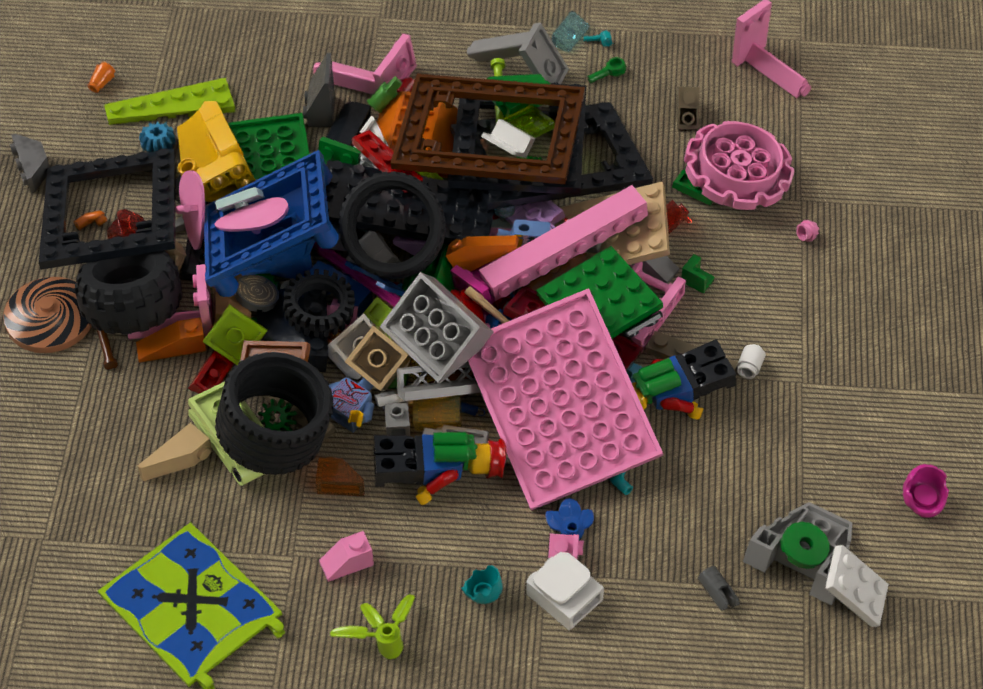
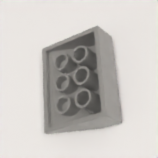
M422 272L418 274L380 325V328L438 383H442L478 353L494 333L437 279Z

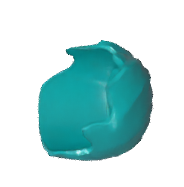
M488 565L485 570L475 569L472 576L465 581L462 591L473 602L488 604L499 598L502 593L503 583L498 569L493 565Z

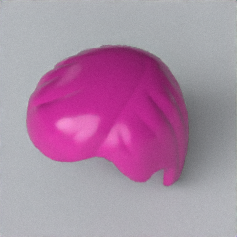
M921 464L912 469L903 485V499L907 507L912 509L915 514L924 518H931L941 513L946 505L949 489L946 485V473L931 464Z

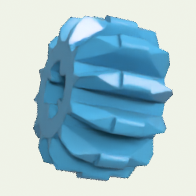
M158 121L156 124L149 123L148 127L142 128L139 136L141 148L147 152H154L163 148L173 149V145L176 142L174 130L166 122L160 124Z

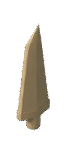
M471 286L466 289L464 293L499 322L504 324L509 321Z

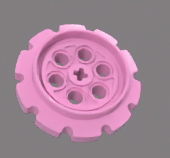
M724 121L718 126L710 124L697 131L695 139L691 138L688 142L684 156V162L687 163L685 171L693 186L700 187L702 194L708 199L734 209L754 210L758 205L768 207L782 199L783 193L788 191L794 175V168L790 166L792 157L784 144L778 143L775 136L768 131L744 122Z

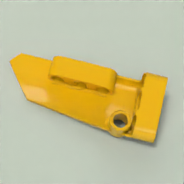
M204 101L200 109L191 118L177 126L181 159L177 170L181 176L189 170L196 171L199 174L204 186L205 202H213L256 181L217 101Z

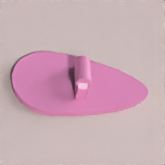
M189 170L180 179L179 197L181 205L175 207V212L183 215L190 243L195 250H199L204 236V186L199 174L196 171Z
M280 197L262 200L232 211L218 219L214 225L222 231H252L254 234H259L261 229L271 227L281 221L288 213L289 205L285 199Z

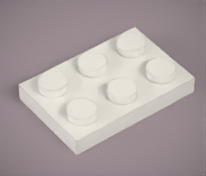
M836 546L825 589L871 627L880 626L888 583L845 546Z

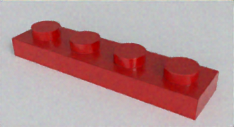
M371 130L352 137V144L382 172H402L412 175L423 182V178L415 171L391 169L394 151Z

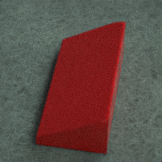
M214 351L208 357L188 389L200 394L221 384L234 363L217 351Z

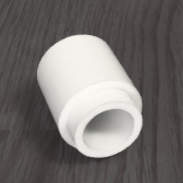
M747 345L743 349L737 364V372L743 378L753 379L760 371L766 354L759 345Z

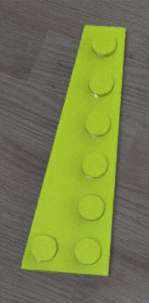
M226 77L104 104L109 125L151 121L162 116L171 119L176 118V115L188 114L191 117L200 109L204 101H217L222 113L235 112V105Z

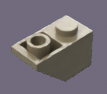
M677 86V129H698L700 87Z

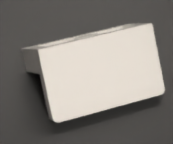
M498 119L492 134L483 133L481 136L508 153L527 158L536 139L502 119Z

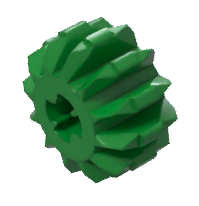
M280 398L278 403L275 399H270V406L267 403L262 404L266 411H259L258 415L263 416V420L259 421L262 425H265V428L284 432L293 431L289 425L297 424L296 420H291V417L297 415V411L289 412L293 407L292 403L285 405V399ZM275 414H281L279 417L281 422H274L276 419Z

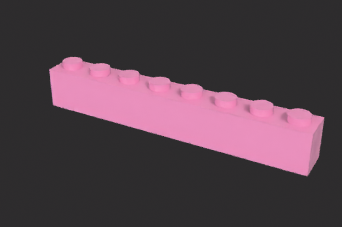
M631 185L479 270L481 281H484L489 286V292L495 301L506 297L514 290L528 285L539 276L546 275L550 270L567 263L573 257L585 253L589 248L598 243H603L614 234L620 233L632 224L642 221L648 216L647 202Z

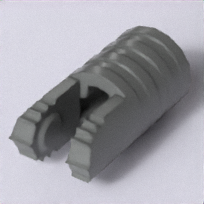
M711 566L701 572L698 576L699 582L721 611L728 609V605L730 607L740 605L739 598L716 566Z

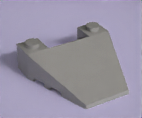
M808 502L790 511L787 517L783 519L779 517L774 520L773 524L759 527L749 541L743 562L763 572H766L774 560L814 579L809 595L832 605L836 597L825 589L832 556L836 546L843 545L849 550L852 522ZM797 522L812 523L819 527L826 534L830 543V552L824 563L820 566H815L813 569L799 568L790 563L787 559L788 556L781 549V537L787 527ZM800 541L802 548L810 550V546L806 542Z

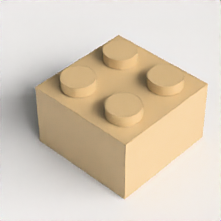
M373 325L346 359L345 363L378 390L386 391L397 377V368H404L412 357L379 326Z

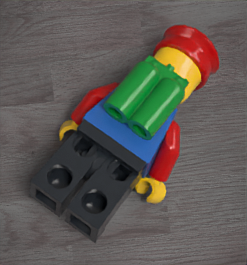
M717 339L694 348L683 355L679 354L666 359H655L650 365L639 369L637 373L632 375V378L635 380V382H632V385L643 410L646 409L647 404H652L653 402L658 410L681 411L687 413L692 419H700L704 410L702 407H698V404L693 400L723 387L728 389L736 386V373Z
M433 432V435H415V438L412 436L374 435L375 487H385V483L396 482L404 484L416 482V484L426 485V487L420 486L416 495L418 502L421 505H425L431 501V494L433 495L443 487L461 479L462 470L467 471L469 468L471 474H485L487 479L499 476L502 479L506 461V444L502 438L498 441L489 440L487 443L475 444L474 435L467 432Z

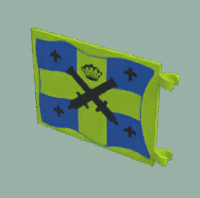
M191 522L98 590V594L188 687L197 681L202 689H215L213 679L206 673L264 628L268 627L276 638H280L285 634L283 623L277 619L282 615V611Z

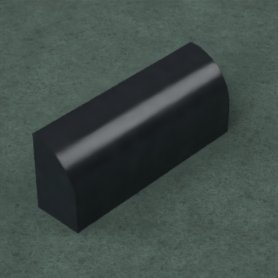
M359 102L344 104L326 138L354 147L352 137L361 134L360 130L372 116L371 106Z

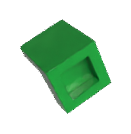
M693 254L683 266L681 278L686 280V285L704 294L713 283L715 277L700 269L701 257Z

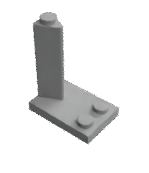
M541 22L534 23L529 32L475 40L467 48L468 57L478 62L491 61L494 58L503 59L522 56L532 74H541L550 83L561 84L569 70Z

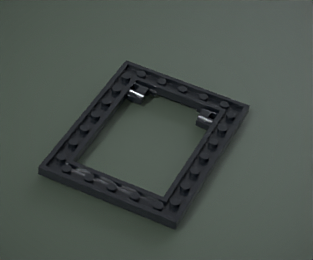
M550 83L552 85L585 87V96L566 184L449 174L448 188L580 195L587 85ZM459 98L453 153L475 154L480 109H495L493 101ZM549 106V112L558 113L559 106Z
M602 102L585 106L584 133L594 134L600 130L615 156V161L610 166L606 160L600 162L603 172L583 174L581 176L580 195L478 190L486 209L492 210L623 190L631 185L634 188L653 184V177L612 103ZM549 111L524 113L509 121L504 117V121L511 125L522 122L535 133L554 130L557 113ZM496 118L478 121L475 146L476 155H487L480 140L484 139L481 137L483 133L492 134L496 125ZM540 121H543V122L540 123V124H537V125H535V126H532L533 123L536 124V123H538V122H540ZM520 123L517 124L519 128L527 129ZM451 124L453 138L455 136L456 124Z
M163 148L154 152H139L134 155H119L115 158H98L89 162L78 161L69 165L49 167L47 169L39 252L40 269L175 249V150ZM153 170L152 220L136 222V233L129 234L126 237L117 236L106 240H92L87 243L85 241L80 242V235L77 231L66 233L70 183Z

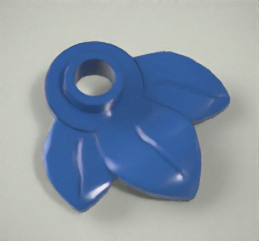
M567 498L561 503L559 511H546V521L552 530L559 531L560 534L564 535L576 534L579 535L580 539L584 534V530L593 524L594 514L589 509L581 511L577 501Z

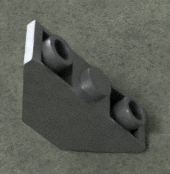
M12 134L13 143L10 144L13 156L18 155V158L15 159L18 170H23L24 172L20 174L24 186H29L31 193L36 192L47 177V169L49 168L42 142L18 134Z

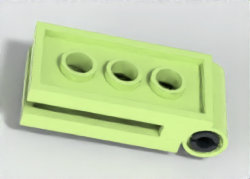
M223 382L189 398L188 405L191 409L188 410V415L197 428L210 438L213 450L229 472L233 474L237 483L243 486L264 474L246 469L244 466L236 463L219 443L216 435L217 432L215 431V420L225 384ZM245 401L241 402L239 405L243 413L251 421L264 427Z

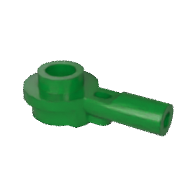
M613 57L602 70L588 75V81L593 83L608 75L621 76L626 72V63L620 57Z

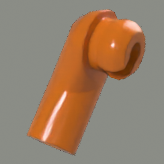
M101 210L88 212L76 219L74 225L78 230L96 221L98 226H101L107 222V217Z

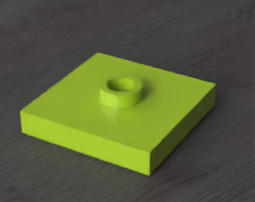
M229 304L204 338L203 343L238 365L243 342L260 341L266 334L267 329Z

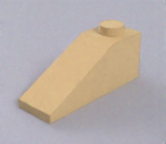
M189 423L137 465L140 478L143 481H147L197 465L200 461L207 459L212 452L210 438L192 423Z

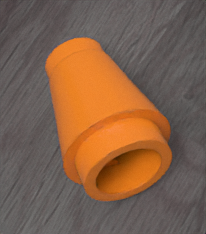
M106 62L98 64L87 85L92 92L98 93L99 90L114 78L115 69Z

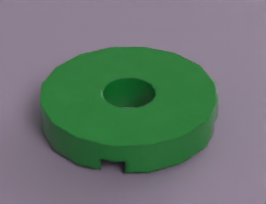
M793 523L786 528L781 537L782 552H785L788 556L787 559L790 563L799 568L813 569L815 566H820L824 563L830 552V543L826 534L812 523ZM800 541L806 542L810 546V550L802 548Z

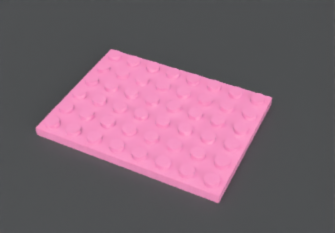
M589 288L492 328L491 330L494 333L481 350L468 360L497 432L506 444V453L531 511L663 456L661 447Z

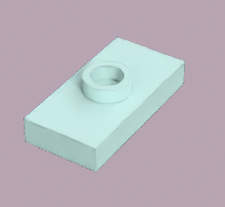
M253 187L216 200L215 204L216 208L222 212L233 208L237 210L247 206L250 202L264 198L261 189Z

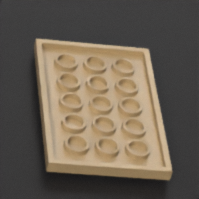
M663 182L635 188L647 202L648 216L642 221L627 227L624 231L607 238L601 244L599 252L612 246L628 265L670 255L666 195ZM617 193L559 207L564 211L565 217L554 226L557 227L563 224L565 218L570 220ZM585 252L587 253V259L597 254Z

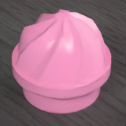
M810 220L803 221L796 229L797 236L801 241L811 242L819 234L818 225Z

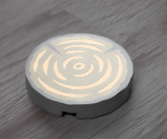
M245 275L238 279L239 286L235 293V298L243 307L250 311H257L258 309L262 310V312H267L275 307L279 299V291L271 280L260 275Z

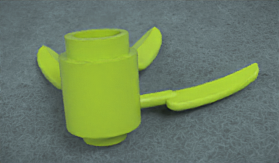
M410 594L402 599L392 615V620L395 621L394 624L385 623L372 605L364 603L360 606L361 611L371 627L377 629L376 632H368V628L364 626H345L333 629L330 632V636L358 639L376 637L380 654L387 659H395L403 650V642L398 625L405 621L415 596Z

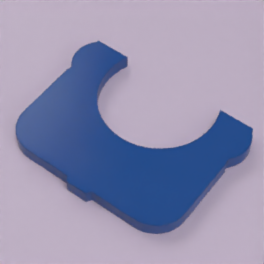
M346 261L345 263L352 270L361 272L376 280V285L388 292L403 296L406 292L388 279L371 274L353 262Z

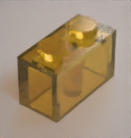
M460 395L413 400V424L415 430L424 431V428L437 429V427H443V425L462 427V402Z

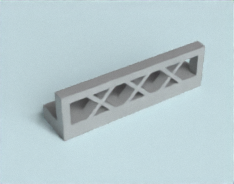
M468 361L458 368L462 373L456 380L450 381L447 378L442 383H438L436 380L434 383L426 382L424 377L428 373L421 366L397 368L398 396L404 401L481 393L475 378L468 375L471 370ZM413 373L418 377L412 385L404 386V374Z

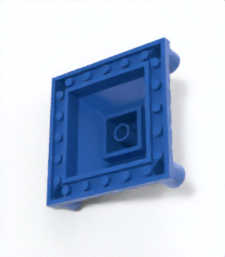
M320 150L219 198L222 199L257 187L263 191L264 198L250 202L248 205L275 197L285 199L289 205L286 216L275 225L261 229L259 234H254L252 231L228 232L217 229L214 225L215 222L236 209L233 208L222 212L216 208V200L205 205V281L209 287H214L221 297H231L237 292L239 283L235 276L239 274L244 276L270 273L281 278H294L296 280L297 274L301 273L304 276V271L310 270L313 267L310 252L315 241L322 249H330L337 244L339 234L329 221L326 186L331 182L332 173L325 164L324 156Z

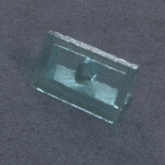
M571 11L552 34V42L555 47L570 52L589 29V25L576 12Z

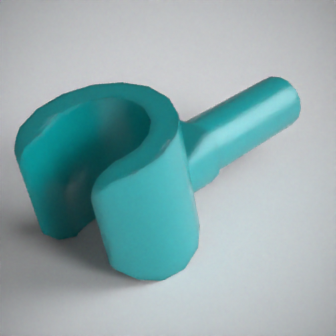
M607 30L602 31L600 35L583 36L584 41H601L605 47L612 45L611 33Z

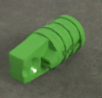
M394 76L388 83L384 81L371 98H368L367 102L369 105L381 113L390 101L398 95L396 91L402 85L401 80Z

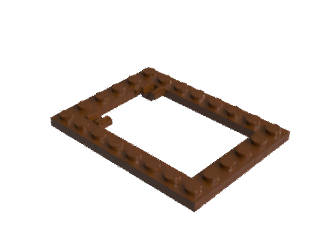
M416 74L392 156L391 169L566 184L585 96V87ZM455 98L559 106L547 161L441 152V143H438L436 140L422 138L429 112L433 111L434 107H438L439 102L444 103L446 108H452ZM430 147L432 148V151L426 150V148Z

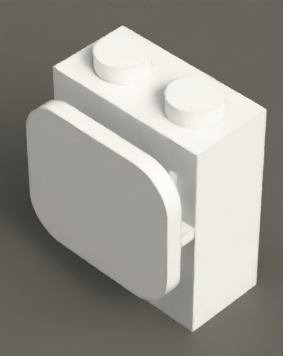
M560 552L554 557H550L542 568L537 572H533L527 579V595L569 631L603 601L604 587L590 576V571L587 567L566 552Z

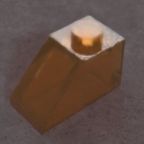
M318 457L316 474L317 494L365 496L364 479L342 458Z

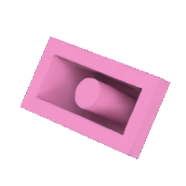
M364 531L340 539L319 560L328 582L374 565L372 548Z

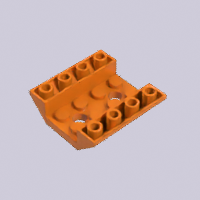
M399 92L387 107L379 113L377 124L392 151H394L411 92ZM439 102L438 107H434L433 111L429 112L422 138L436 140L438 143H441V152L453 151L454 138L451 133V124H456L458 108L453 105L449 109L446 108L444 103ZM427 147L426 150L432 151V148ZM437 173L441 178H448L449 175Z

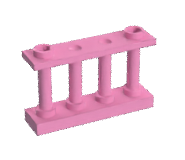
M643 262L630 265V267L646 284L665 292L663 298H659L663 302V308L659 310L662 312L663 317L658 319L655 325L644 327L639 330L636 336L631 337V340L643 347L644 350L654 331L659 330L685 294L686 280L677 277L673 284H667L642 272Z

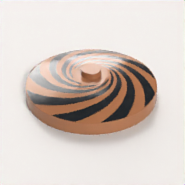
M46 277L31 281L19 288L10 297L4 309V324L11 340L19 347L36 353L62 351L82 340L90 331L92 325L80 313L75 292V283L77 282L63 277Z

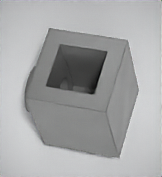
M408 403L385 404L387 435L410 436Z

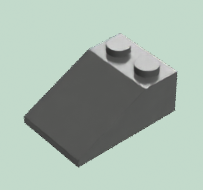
M331 53L325 55L309 82L308 91H305L304 94L307 106H303V118L307 119L308 127H331L333 125L335 88Z

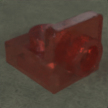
M672 200L666 205L668 234L684 220L688 224L691 222L687 216L690 212L682 203L677 205Z

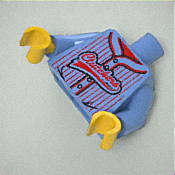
M344 378L341 381L329 384L334 399L331 419L352 433L358 427H361L362 424L372 420L374 404L372 403L370 390L374 386L369 381L363 378L357 384L350 378Z

